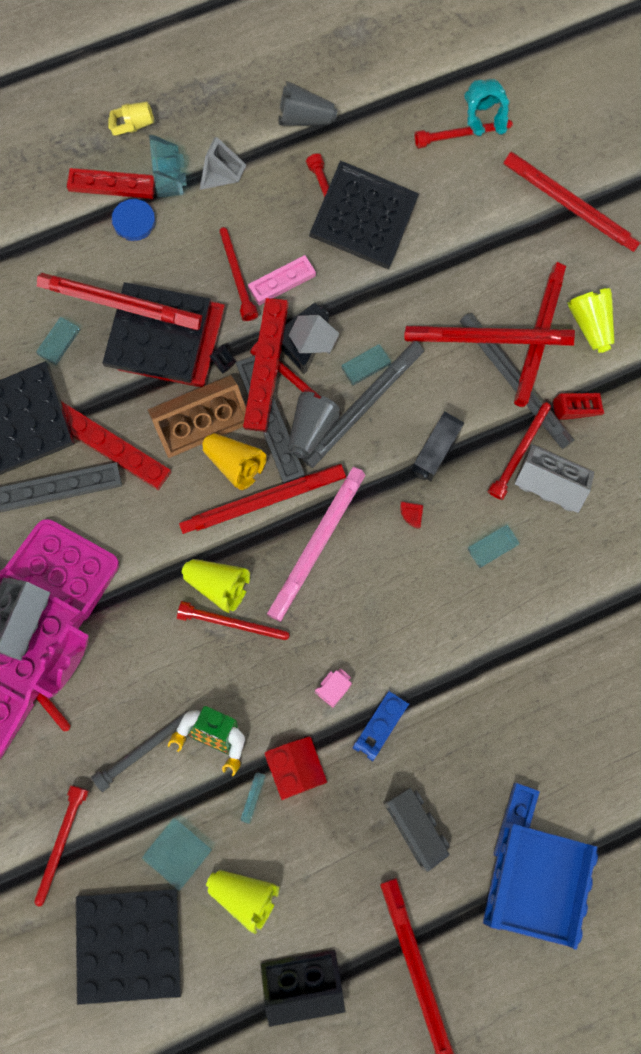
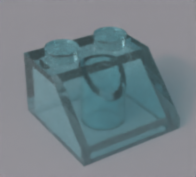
M149 135L152 171L158 197L184 195L183 186H187L186 174L181 173V167H185L184 155L179 154L178 145L158 136Z

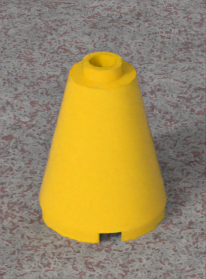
M216 433L208 435L203 440V452L235 488L239 490L249 488L256 481L253 479L256 473H262L267 456L260 448Z

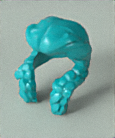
M477 79L473 81L468 91L464 94V99L468 103L467 125L471 126L470 128L475 135L482 136V133H485V128L476 116L475 110H488L495 104L500 103L498 112L494 116V128L499 135L506 133L509 100L505 89L496 79Z

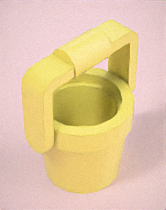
M148 102L124 104L122 108L112 110L108 118V128L114 136L126 132L133 133L154 123L153 113ZM123 116L126 124L117 126L116 118Z

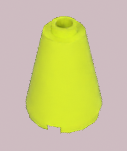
M610 288L600 289L601 294L593 292L583 294L567 303L593 351L597 350L598 353L611 350V345L615 344L613 302Z
M192 559L190 562H186L182 569L183 579L227 613H230L229 610L235 611L241 604L247 592L243 590L244 584H249L250 572L243 567Z
M218 870L216 873L213 872L206 883L208 894L254 934L257 933L256 928L261 930L274 908L272 897H278L279 887L274 883L223 870Z

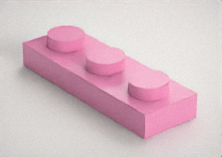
M304 255L248 284V289L260 306L265 303L266 298L273 299L316 276V271Z

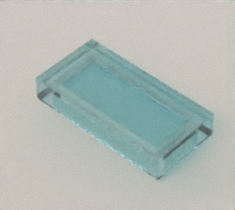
M60 317L36 351L37 355L57 365L80 332V328Z
M377 345L341 366V369L354 386L389 366L391 361L381 346Z
M505 525L468 547L467 550L478 567L482 568L519 546L520 543L509 526Z
M255 773L240 819L242 822L251 824L266 778L264 774Z

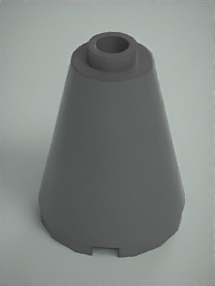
M286 81L279 108L283 113L282 116L278 115L279 126L330 125L332 121L335 122L337 108H334V103L294 83Z
M302 392L298 397L288 445L291 454L297 458L308 457L340 417L339 406L325 396H321L319 399L313 397L315 394L313 392Z

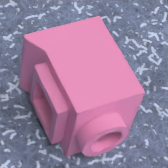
M342 669L336 670L334 673L331 671L320 684L321 688L315 689V694L334 708L351 687L352 683L349 681L351 677Z

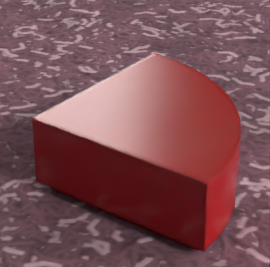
M401 502L400 512L403 519L410 526L420 529L423 505Z

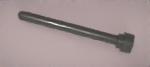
M188 711L109 770L98 771L91 776L98 789L103 793L111 787L110 784L113 782L112 779L176 732L181 720Z

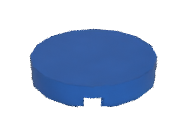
M129 199L121 202L114 209L112 225L120 237L122 236L129 241H139L148 237L150 231L154 229L155 215L151 206L146 202L138 199Z

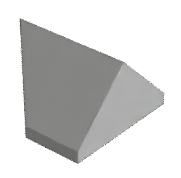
M217 137L213 139L205 156L200 190L237 183L246 167V164Z
M320 315L298 316L289 333V337L299 353L326 352L330 354L339 336V333Z

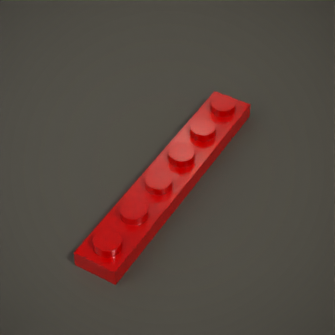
M265 299L243 424L245 430L267 432L289 307L288 300Z
M61 401L74 438L112 462H117L120 467L159 491L171 474L170 469Z

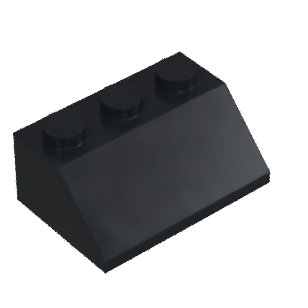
M335 949L260 963L264 1005L269 1027L346 1013Z

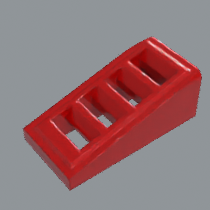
M560 393L553 400L555 416L558 420L601 416L604 414L600 393ZM589 400H592L593 409L590 407Z

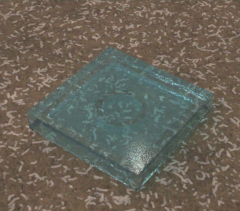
M173 818L142 859L180 891L212 849L176 818Z

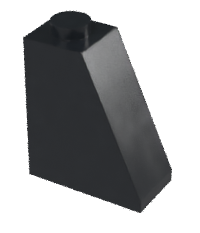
M315 302L298 315H320L329 324V313L324 307H319ZM295 317L285 325L281 351L305 374L316 353H299L289 337V333L297 319Z
M444 411L413 465L412 471L415 472L418 478L432 482L458 440L464 426L463 421Z

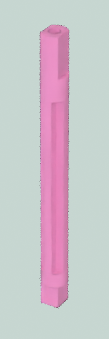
M355 467L351 469L267 612L269 617L279 622L284 618L366 476L363 470Z

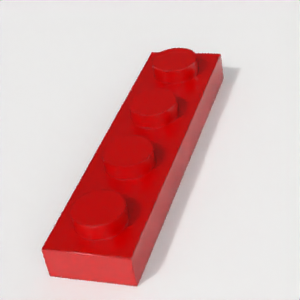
M70 168L67 189L68 192L153 199L156 179L155 175Z

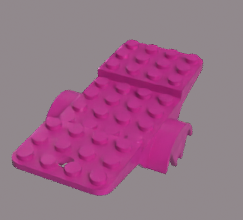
M49 519L40 521L34 527L5 568L0 571V584L3 577L27 581L50 592L47 607L42 611L38 621V628L32 634L28 651L22 660L19 661L0 654V759L35 704L33 702L37 695L41 693L48 698L54 697L73 675L84 655L89 640V635L78 629L84 620L87 621L119 568V561L112 553Z

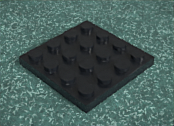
M340 160L311 228L309 237L389 270L419 193Z
M124 282L121 294L202 315L201 327L199 330H194L117 309L102 362L103 366L192 383L211 306V298Z
M46 361L0 380V475L75 445L50 366Z
M178 889L76 896L77 1005L177 998L182 996Z

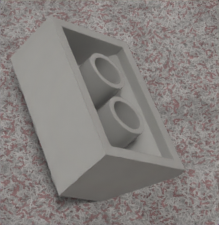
M532 444L519 471L515 485L519 486L523 491L539 495L545 501H553L567 511L579 513L591 491L595 472Z

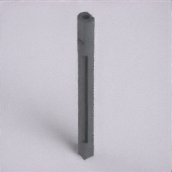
M472 313L466 314L460 320L464 328H484ZM477 343L517 393L521 375L520 371L497 343ZM532 388L527 406L536 416L540 407L545 402ZM549 410L542 425L561 449H564L575 440L553 412Z
M413 341L335 422L308 457L302 458L307 466L314 468L345 433L422 355L424 350L420 343Z

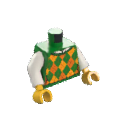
M203 706L201 711H188L181 720L177 732L172 734L168 747H170L171 743H177L179 745L177 752H179L185 743V736L229 755L230 758L223 765L222 771L225 773L228 767L233 770L232 776H234L241 766L238 759L241 757L245 737L238 729L236 720L208 706Z

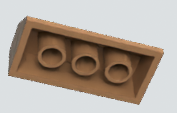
M231 375L148 409L150 418L168 458L201 445L208 435L216 433L223 436L242 428L246 412L238 385Z

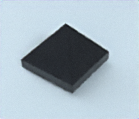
M224 344L209 355L214 365L222 374L236 363V360Z

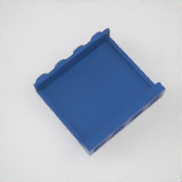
M504 822L483 924L494 929H503L577 950L583 935L581 929L583 918L588 910L586 903L588 892L591 891L593 885V867L598 860L597 846Z

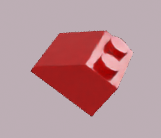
M311 737L290 742L264 752L282 801L328 783Z

